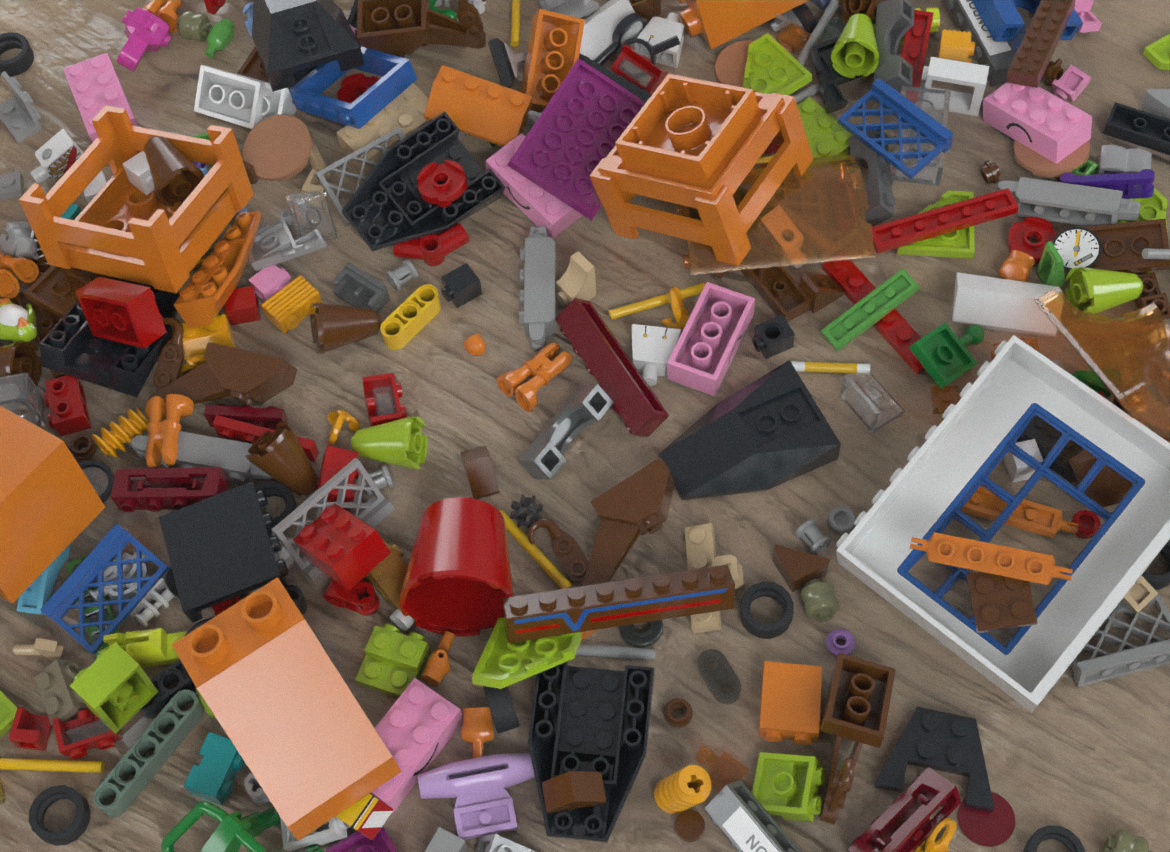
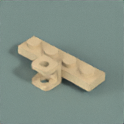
M712 523L685 527L687 569L694 570L728 565L735 583V591L742 589L745 586L744 569L738 564V559L733 555L716 557L715 533ZM721 611L691 615V628L694 634L722 630Z

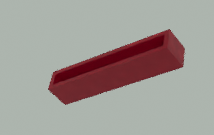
M574 298L556 317V321L561 327L560 331L565 337L569 338L573 344L574 352L585 362L587 371L596 378L599 386L614 402L612 408L621 415L625 421L626 429L633 435L649 437L669 417L668 413L592 303L587 300Z

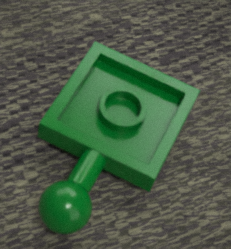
M945 322L915 342L909 349L942 390L978 364L966 349V346L981 343L984 339V331L978 325H969L964 330L963 336L958 339Z

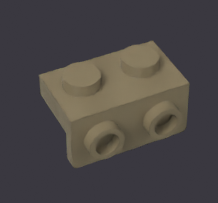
M55 659L34 677L51 726H53L52 719L58 717L63 722H66L78 711H91L70 687L74 682L75 676L82 670L77 661Z

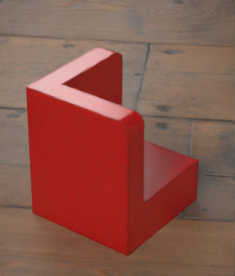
M254 286L234 289L226 301L225 312L231 325L261 320L259 299Z
M18 707L8 739L17 748L46 751L53 726H51L48 716L31 714L25 707Z

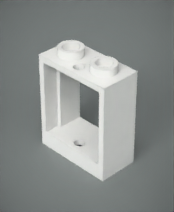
M931 57L929 66H924L921 80L926 82H921L918 96L923 97L921 107L978 116L986 87L989 66ZM932 80L974 87L973 93L931 87Z

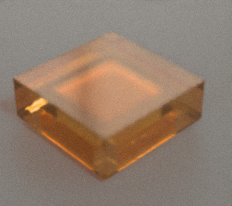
M792 23L777 35L776 41L792 53H795L807 42L810 35Z

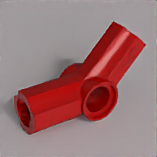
M457 223L437 235L431 234L394 245L393 254L394 257L424 260V263L428 266H438L444 261L447 254L467 244L470 240L464 227Z

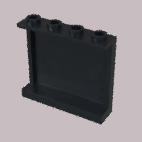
M253 481L159 517L182 610L192 623L203 619L201 610L261 588L277 577L284 587L288 586L285 575H288L289 571L284 559H280L278 553L282 551L280 541L276 535L273 536L271 530L275 527L274 520L270 512L266 513L265 505H268V500L264 490H258Z

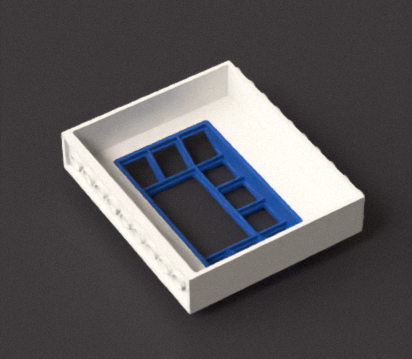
M1013 335L1008 342L1003 340L994 352L996 357L991 363L986 361L977 372L979 377L974 384L969 382L963 388L959 395L962 397L956 405L950 404L942 415L944 420L938 427L933 425L924 437L926 442L921 448L916 446L907 457L909 462L902 470L899 467L889 479L891 484L886 491L881 489L875 495L871 502L874 504L868 512L863 511L854 522L856 527L850 534L844 533L836 543L838 547L836 552L837 562L1024 708L1033 713L1170 540V443ZM1035 415L1062 433V436L1043 462H1039L1015 444ZM1069 440H1073L1097 458L1095 464L1077 487L1072 486L1050 470V466ZM1008 452L1035 471L1015 496H1012L988 478ZM1104 465H1108L1133 483L1131 489L1113 512L1107 511L1084 493ZM1042 477H1045L1102 518L1104 523L1068 567L1070 569L1073 568L1072 574L1063 573L1071 575V581L1059 579L1036 607L1037 625L1020 627L1007 644L1002 645L987 632L977 634L974 615L967 618L942 598L959 579L967 582L966 575L971 574L967 569L945 565L953 573L936 591L930 590L908 572L927 553L910 549V543L922 546V544L911 542V538L930 540L934 532L942 534L951 521L956 519L979 536V541L989 543ZM980 486H984L1007 503L1006 508L987 530L961 512V509Z

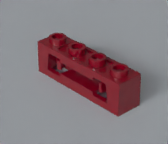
M221 467L116 469L110 498L118 509L124 512H134L135 510H149L152 512L172 509L179 510L226 492L229 480ZM190 476H206V478H191ZM130 477H145L146 479L131 480Z
M928 767L913 780L911 786L902 795L897 796L893 800L891 806L881 816L873 820L871 826L861 836L853 840L851 846L847 849L848 852H914L929 837L935 826L947 818L962 803L956 785ZM940 806L943 807L932 819L929 818Z

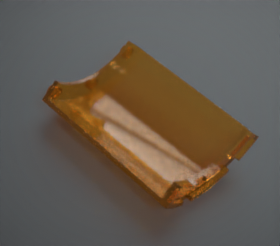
M851 154L813 157L814 160L802 177L796 176L792 168L746 234L751 249L739 266L717 261L712 246L686 240L687 254H683L684 269H689V274L696 275L875 257L872 225L867 224L864 212L869 211L865 185L859 166H853V164H856V159ZM769 162L756 163L733 194L736 207H738ZM677 204L678 215L701 220L696 208Z
M1058 286L1034 299L1041 312L1130 417L1136 419L1154 433L1170 437V327L1164 322L1156 304L1152 303L1136 311L1121 314V317L1108 318L1107 315L1080 311L1066 299Z

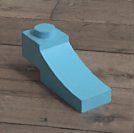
M70 545L19 596L16 611L45 615L40 609L50 599L60 569L65 561L68 562Z

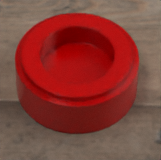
M1089 510L1076 512L1071 522L1079 524L1076 536L1082 539L1092 538L1100 528L1098 516Z

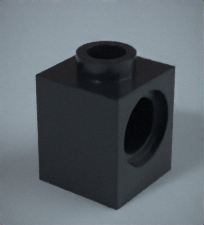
M779 315L756 325L752 342L756 351H761L765 359H768L793 348L795 333L784 316Z

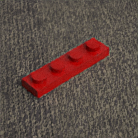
M914 10V26L905 33L901 57L913 66L912 87L899 93L909 101L917 102L934 12Z
M216 415L212 423L219 438L250 443L252 445L265 432L273 433L276 431ZM296 436L308 459L315 462L319 454L315 441Z

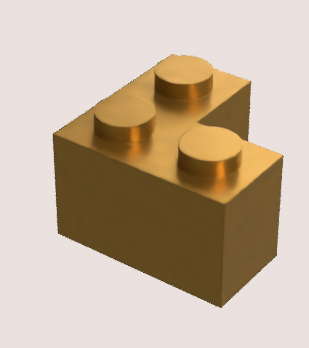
M383 540L391 554L370 571L363 580L373 584L388 605L399 609L400 593L408 566L402 560L404 557L402 551L395 544L389 545Z

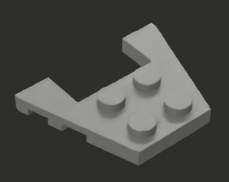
M303 197L295 202L297 207L289 213L287 210L279 214L280 219L273 225L265 224L258 229L249 256V261L255 271L327 246L318 229L297 240L294 239L291 233L290 225L311 215Z

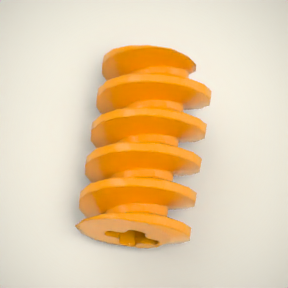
M136 406L137 412L131 409L126 410L128 419L122 415L118 416L119 425L113 421L109 422L111 431L101 428L100 433L102 437L96 434L91 435V438L107 459L108 455L117 459V449L127 452L126 442L131 444V440L135 436H144L143 430L148 432L147 425L149 422Z
M688 765L659 780L655 785L654 800L662 811L669 814H678L707 799L711 791V779L702 767Z

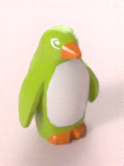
M9 298L0 299V339L12 342H28L37 336V327L35 326L37 323L36 312L31 304H26V310L12 303Z

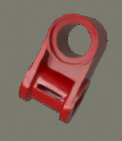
M332 579L323 595V598L330 604L364 616L376 613L380 606L379 598L375 594L372 584L362 580L353 588L347 590Z

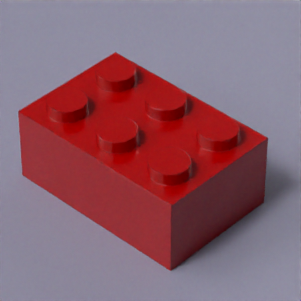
M97 277L75 291L92 335L95 337L146 348L167 333L163 317L159 313L155 302V295L150 287Z
M335 503L323 510L316 520L310 525L305 526L293 539L309 563L347 590L353 588L391 554L374 528Z

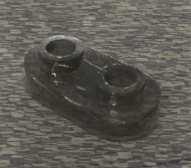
M708 649L702 652L698 658V671L714 698L723 704H731L737 701L741 694V682L724 654L716 649ZM713 663L717 668L710 670L707 668V665ZM724 687H729L732 690V692L729 694H725L721 691V689Z

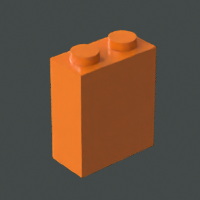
M764 661L758 737H764L769 742H781L784 739L794 740V743L799 745H810L812 742L817 743L820 724L822 666Z

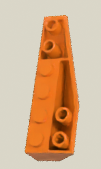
M244 211L235 217L232 226L225 231V235L214 246L210 256L203 261L199 271L191 277L192 280L188 286L180 292V296L174 303V306L189 329L209 326L232 294L251 254L261 218L260 211Z

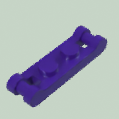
M1143 169L1139 173L1077 176L1073 173H1064L1060 177V182L1123 191L1122 198L1124 199L1149 198L1154 194L1152 183L1155 179V173L1151 169Z

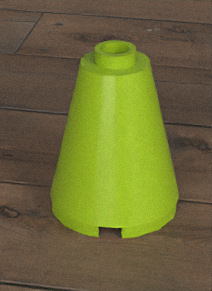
M855 14L849 18L832 49V66L842 76L855 78V76L863 75V77H866L873 73L879 64V51L872 21L865 14Z
M1074 267L1066 277V280H1070V288H1065V297L1072 315L1077 314L1078 319H1084L1137 299L1143 290V283L1134 273Z
M411 416L360 429L351 438V449L359 452V457L419 470L421 467L418 465L424 464L428 451L427 435H422L421 427L426 426L421 417Z

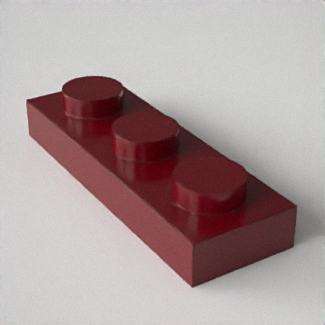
M216 404L206 405L204 411L205 418L210 427H214L212 423L216 415L272 430H278L275 426L278 423L288 422L284 409L274 406L256 408L250 405L236 407Z

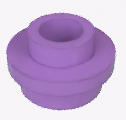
M844 629L831 631L826 639V647L834 656H838L839 653L849 655L855 646L853 635ZM843 639L846 644L838 645L835 640Z

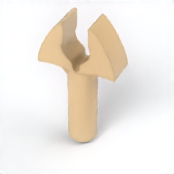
M36 638L34 644H16L13 647V653L15 655H43L52 661L61 657L64 646H57L58 642Z

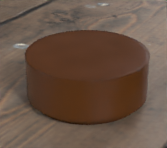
M685 810L676 817L675 832L681 840L695 842L702 837L705 822L698 812Z

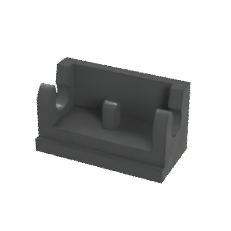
M349 262L333 281L337 285L333 291L334 295L352 307L374 309L376 314H378L390 301L385 285Z

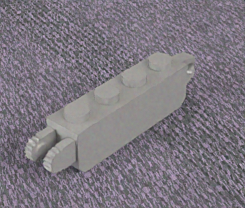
M1020 177L1019 182L1003 180L999 182L997 187L998 191L1009 188L1019 206L1016 215L1020 217H1039L1048 221L1096 226L1116 224L1118 220H1138L1141 203L1122 198L1123 191L1024 177Z
M546 226L531 227L529 238H525V248H520L521 263H525V269H520V283L524 284V290H520V305H524V311H519V324L524 326L525 336H529L530 346L535 352L540 351L546 346V336H551L556 332L555 241L551 237H547Z
M182 431L179 433L176 463L167 466L162 457L161 465L157 467H221L228 480L236 485H243L252 481L254 483L255 479H273L250 463L245 457L246 455H251L248 450L252 444ZM135 436L131 440V446L139 458L146 460L145 453L149 436Z

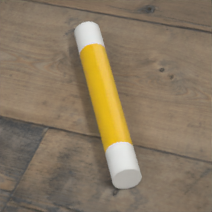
M791 361L797 372L870 374L871 368L870 364Z

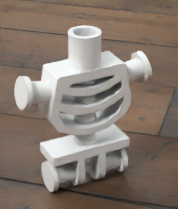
M125 552L122 555V560L136 559V552L133 556ZM142 553V558L147 557L144 553ZM137 563L123 565V580L137 578ZM142 563V576L149 577L145 563ZM108 566L104 570V582L118 580L117 566ZM163 578L156 583L130 613L144 627L149 625L147 622L153 617L157 618L160 615L157 610L160 606L166 609L169 606L168 602L175 597L168 590ZM137 583L123 584L124 599L134 598L138 593ZM118 585L104 586V597L108 595L112 600H118ZM98 588L94 591L89 590L88 592L95 602H99ZM152 600L156 601L153 605L150 603ZM144 608L145 610L139 615L138 613Z

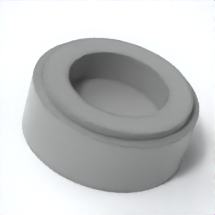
M836 507L829 513L828 527L837 535L849 534L855 527L856 516L847 507Z

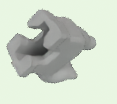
M27 222L7 223L5 230L9 234V239L5 234H1L0 244L5 255H11L15 258L39 259L37 243L28 233L29 225Z

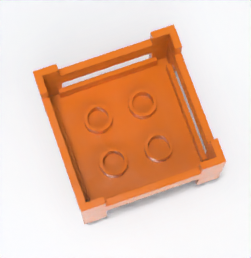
M668 73L615 142L611 152L599 162L589 176L615 235L635 240L639 235L637 227L712 246L717 261L739 266L751 249L746 233L791 169L793 168L796 176L802 177L814 159L794 96L778 93L765 94L755 92L753 89ZM769 144H780L781 147L738 207H736L733 198L735 191ZM637 194L696 208L701 220L631 204L630 201Z
M105 105L92 119L98 135L97 139L46 195L40 184L33 183L19 201L49 265L65 269L77 268L154 286V289L177 293L190 277L191 271L225 230L231 219L239 210L242 211L254 195L233 130L231 128L210 125L207 128L210 140L142 128L132 126L126 109ZM152 137H165L190 161L214 165L204 175L205 177L183 203L181 201L174 203L175 206L173 207L163 205L158 199L155 190L146 195L131 184L122 165L141 151L145 152L144 147ZM109 163L113 172L110 180L74 220L61 218V215Z

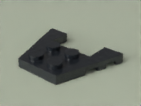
M839 37L814 45L810 51L827 114L845 108L848 103L838 86L863 76L859 75L855 76V78H848L834 70L831 52Z
M917 707L879 774L875 787L902 793L907 764L924 768L929 767L934 770L968 777L964 807L992 812L994 803L976 719Z

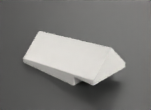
M610 0L590 16L584 18L585 23L580 54L594 61L613 43V32L617 25L626 16L635 13L629 0ZM639 21L628 27L622 36L621 43H623V39L638 30Z
M206 65L200 66L194 106L195 112L253 129L258 123L268 117L282 114L293 116L297 110L292 102L293 99L288 88L272 92L268 82Z
M957 272L952 322L974 324L987 330L1055 337L1063 301L1060 289L1057 286Z

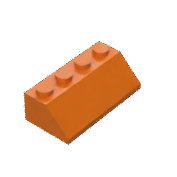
M539 9L533 15L521 85V93L533 96L532 111L543 112L578 60L585 19Z
M442 65L433 82L424 119L431 121L445 111L459 128L460 132L504 147L523 132L528 121L527 114L532 108L533 96Z

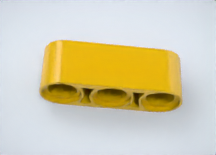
M430 284L420 286L382 322L380 329L384 344L388 349L396 351L403 348L440 312L441 304L438 290L435 286Z

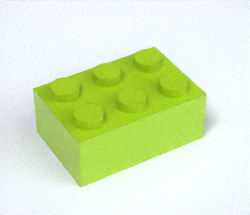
M116 642L112 646L104 648L98 654L96 661L90 667L81 670L70 685L87 707L115 734L158 693V690L142 667Z

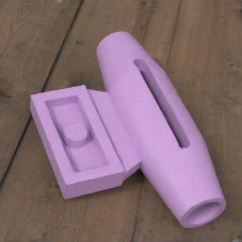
M503 753L451 762L421 773L417 777L421 799L457 798L453 809L457 835L463 840L518 830L513 800L505 789L535 778L530 753Z

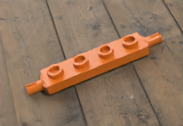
M979 487L961 511L995 521L1006 508L1007 503L987 488ZM1025 499L1004 523L1050 538H1054L1059 530L1076 535L1079 525L1078 523L1063 520L1062 510Z
M936 532L933 533L930 540L911 538V542L922 544V546L910 543V549L927 552L928 561L1044 585H1048L1052 577L1071 581V575L1061 574L1060 572L1072 574L1073 568L1055 566L1052 555Z

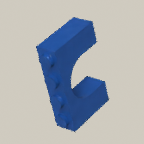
M972 0L994 42L1014 41L1025 25L1016 7L1026 9L1035 15L1041 0ZM1075 8L1060 40H1072L1083 24Z

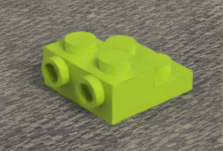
M384 624L383 628L375 625L364 650L366 656L355 682L358 685L399 698L414 678L418 680L430 652L428 642H425L424 636L415 632H410L409 636L400 634L399 629L393 625Z
M760 752L752 794L769 815H779L784 820L813 822L814 814L819 815L821 812L822 802L820 796H818L819 786L825 785L826 769L822 767L823 765L815 756Z

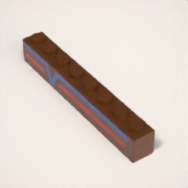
M728 565L506 597L502 598L504 626L508 643L734 609L735 583Z

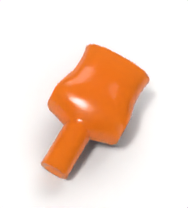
M1012 250L1008 258L1001 265L998 275L1002 279L1027 282L1035 260L1024 252Z
M445 631L437 649L430 654L426 667L420 675L424 682L438 686L444 676L449 673L450 661L448 651L455 638L453 633Z
M462 708V740L472 743V758L483 757L484 743L494 739V726L490 708Z

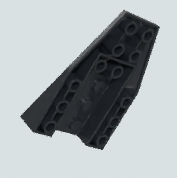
M254 0L252 39L272 92L294 86L293 73L335 60H337L341 72L364 65L361 46L343 11L333 0Z
M445 111L386 150L343 208L342 214L371 251L447 230L501 198L505 186L491 169L486 172L483 171L457 138L460 130ZM444 160H451L463 167L468 188L448 207H439L438 204L426 202L420 196L417 177L419 172L432 162H436L438 165L445 163ZM445 180L444 182L438 181L437 183L438 185H441L446 183L447 180Z
M115 277L110 278L150 287L155 295V302L163 319L169 317L176 319L177 309L174 303L180 296L179 291L172 293L154 289V286ZM77 299L39 343L42 367L137 398L161 350L168 341L173 327L171 325H164L167 333L146 348L95 337L92 335L80 302Z
M789 360L717 403L660 452L658 458L661 457L670 470L675 483L674 487L681 500L769 490L837 460L841 443Z
M567 661L536 674L528 745L547 837L608 842L646 757L655 678L654 668L625 665V671L569 666ZM569 771L601 772L606 803L546 813L542 782Z

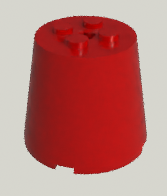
M454 497L439 500L428 506L422 514L400 593V610L404 616L412 617L415 620L416 626L436 634L444 635L445 631H448L459 637L480 635V630L490 627L494 629L498 618H503L502 598L514 596L504 517L497 508L478 499Z

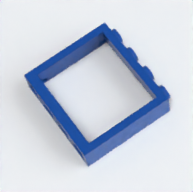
M361 46L364 65L354 69L379 75L382 78L351 104L320 95L349 71L341 72L337 60L319 65L289 91L293 98L292 102L298 110L360 129L414 83L417 77L409 59Z

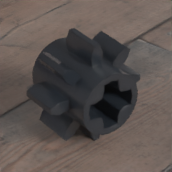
M521 494L519 502L512 501L511 508L514 511L510 512L509 517L510 519H516L518 528L521 525L528 526L529 528L535 520L542 518L539 512L543 510V504L537 505L535 495L529 498Z

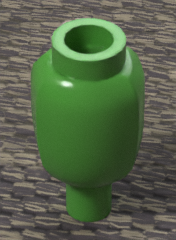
M223 18L221 21L216 22L207 36L208 48L205 51L207 57L213 58L217 51H222L231 42L234 36V24L230 20Z

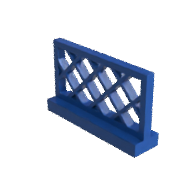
M880 78L872 83V89L838 118L839 125L909 179L916 176L941 152L945 154L952 146L953 133ZM873 99L879 104L880 109L865 110V104ZM880 115V124H866L865 116ZM883 115H894L898 118V123H883ZM852 116H862L863 124L852 125L847 120ZM898 129L899 138H884V130ZM901 129L914 130L916 137H902ZM866 130H880L881 138H869L866 135ZM917 143V152H902V144ZM920 143H931L935 148L932 151L920 152ZM899 144V152L889 153L884 149V145ZM917 158L918 164L910 169L903 164V159Z
M115 524L40 610L47 617L52 618L91 654L95 655L105 643L103 641L104 635L115 632L170 568L135 539L126 529ZM131 542L136 547V559L122 560V550ZM142 553H144L148 558H142ZM154 562L160 568L152 577H143L142 563ZM137 563V578L123 580V565ZM108 566H117L118 580L104 582V570ZM137 583L138 593L134 598L124 599L123 584ZM118 585V600L104 601V586ZM98 587L99 602L85 603L84 593L89 588ZM118 604L119 615L114 620L105 621L104 606ZM99 606V622L85 623V608ZM70 609H79L80 624L69 625L62 618ZM99 626V638L93 644L89 643L86 640L85 627ZM75 628H80V634L75 630Z

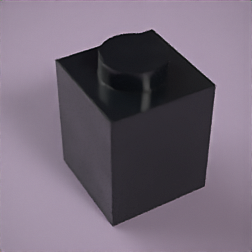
M467 263L441 277L443 285L441 293L447 302L452 301L456 308L482 295L480 279Z

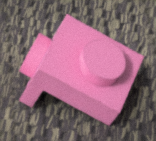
M1075 0L1074 8L1083 22L1078 30L1080 33L1096 32L1101 28L1102 22L1090 11L1094 0Z
M1071 64L1059 80L1055 79L1052 82L1053 93L1064 101L1067 99L1073 103L1090 83L1091 77Z

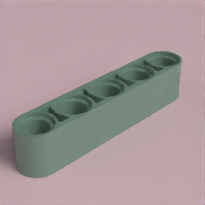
M182 690L174 695L96 789L93 797L94 803L105 815L109 817L122 815L200 721L204 714V706L193 691ZM194 703L191 709L183 711L186 704ZM175 725L172 732L164 734L168 726ZM155 748L154 754L145 758L146 752L149 749ZM136 772L132 780L125 781L129 773ZM116 795L115 801L110 805H106L107 799L110 796Z

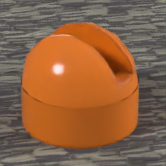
M477 333L467 338L463 347L470 355L480 356L485 351L486 343L481 335Z

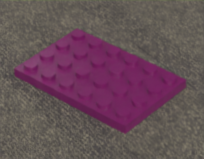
M578 58L507 166L592 221L602 204L589 175L599 162L611 152L615 142L646 102Z

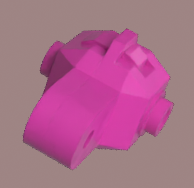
M136 8L133 12L128 10L122 20L126 24L124 33L128 41L116 62L134 72L146 51L157 52L161 46L167 47L172 38V35L169 34V25L142 8Z

